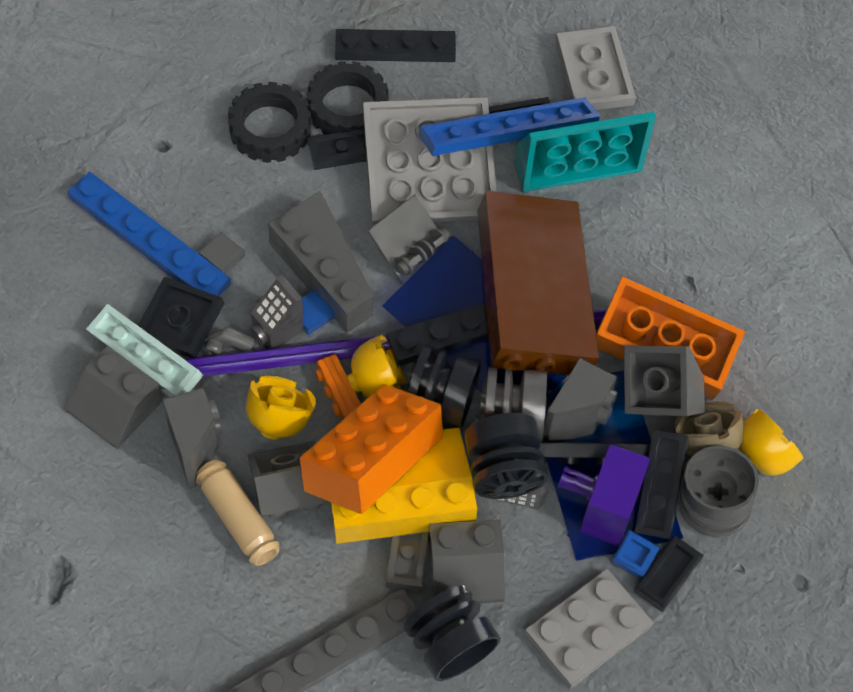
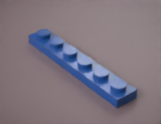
M583 97L424 125L420 127L419 137L431 155L436 156L518 141L532 132L599 121L600 115L587 98Z
M90 171L67 191L69 199L176 281L220 296L231 285L229 276Z

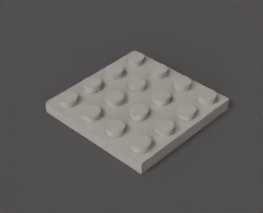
M488 97L363 102L371 225L378 223L415 194L433 222L478 220L477 211L485 191L497 192L492 145L432 156L420 139L419 132L420 127L424 125L489 114Z

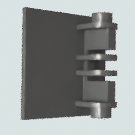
M416 194L367 230L401 284H404L449 248V240L451 239V234L447 229H437Z

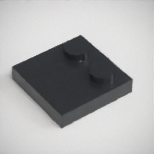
M164 277L138 326L170 350L190 358H195L216 321L224 301L222 297Z

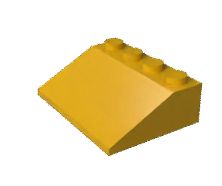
M444 429L443 438L362 515L330 502L336 544L429 532L430 524L476 521L477 504L460 429Z

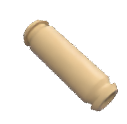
M212 460L203 465L197 471L196 483L201 484L202 492L243 554L250 557L249 562L256 566H261L271 561L279 553V542L274 541V534L233 473L226 469V463L220 460Z

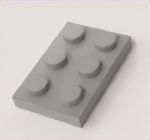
M615 26L557 33L556 45L571 99L586 97L595 110L632 106L635 104L636 96Z
M606 569L525 629L524 635L566 686L571 689L649 630L654 622L612 573Z

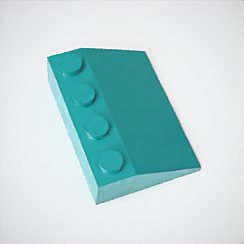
M655 112L529 133L516 144L513 160L522 192L642 172L656 119Z

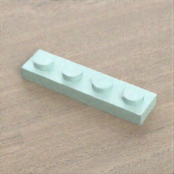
M109 304L102 309L86 328L91 335L153 378L173 396L190 392L203 376L198 369Z

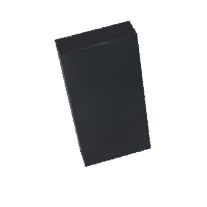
M674 535L636 586L634 593L661 612H664L704 555Z

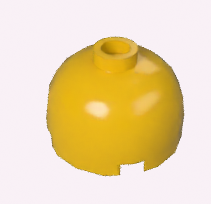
M382 334L360 345L351 360L353 373L348 375L349 383L355 393L361 391L366 399L383 384L402 390L400 384L407 383L401 366L397 367L391 349L387 351L384 349L382 343L387 340Z
M262 376L258 383H255L254 380L250 383L246 399L247 417L251 424L266 438L275 440L297 435L308 425L313 415L316 398L312 392L306 388L305 392L302 393L295 389L297 383L278 376Z
M756 409L744 421L743 442L739 450L750 458L759 472L766 476H778L791 470L804 459L792 440L789 442L782 434L784 431L762 410Z

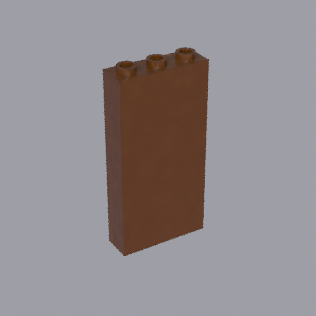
M485 191L477 213L491 367L505 370L507 368L511 369V371L537 370L547 371V374L570 375L580 358L595 366L599 359L578 202Z

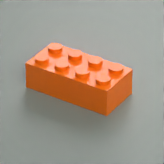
M622 276L597 330L596 338L598 350L623 361L624 346L626 345L690 346L704 377L705 398L713 401L723 388L746 331Z
M383 384L300 457L304 492L362 515L443 438L441 404Z

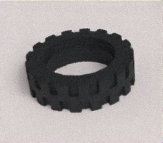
M340 61L338 65L332 66V64L324 67L322 72L318 71L314 75V81L309 82L307 102L314 127L316 129L320 128L324 135L364 128L363 113L354 116L337 115L329 111L322 101L329 91L346 85L359 87L367 91L373 98V102L389 101L387 83H383V77L379 72L376 74L371 66L366 65L364 67L361 66L360 62L352 61V64Z
M268 82V85L257 83L251 89L247 87L241 91L239 97L235 96L232 100V107L228 109L229 133L233 145L237 144V150L240 153L248 154V158L255 161L258 158L262 159L265 163H271V160L276 159L278 162H281L290 155L293 157L299 153L300 148L306 146L307 137L311 135L309 104L306 99H302V94L299 91L291 90V86L286 84L280 86L277 85V82ZM274 106L285 109L293 115L296 121L294 127L286 134L274 138L256 136L244 126L246 118L253 111L262 107Z

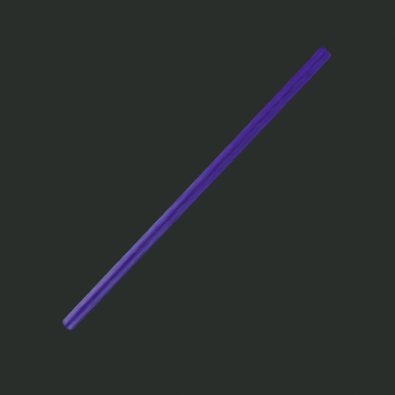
M607 309L593 310L595 330L599 328ZM376 336L195 357L184 360L203 374L202 377L312 364L336 354L338 360L352 359L353 354L360 345ZM489 339L474 344L487 343ZM387 341L382 343L386 351L390 349Z

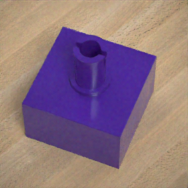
M610 444L601 471L595 477L565 466L558 488H564L588 497L587 501H589L580 533L620 546L650 458Z

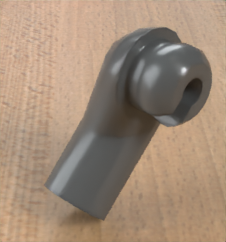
M224 328L206 337L204 351L209 356L220 355L222 349L229 346L245 352L250 351L255 337L232 328Z

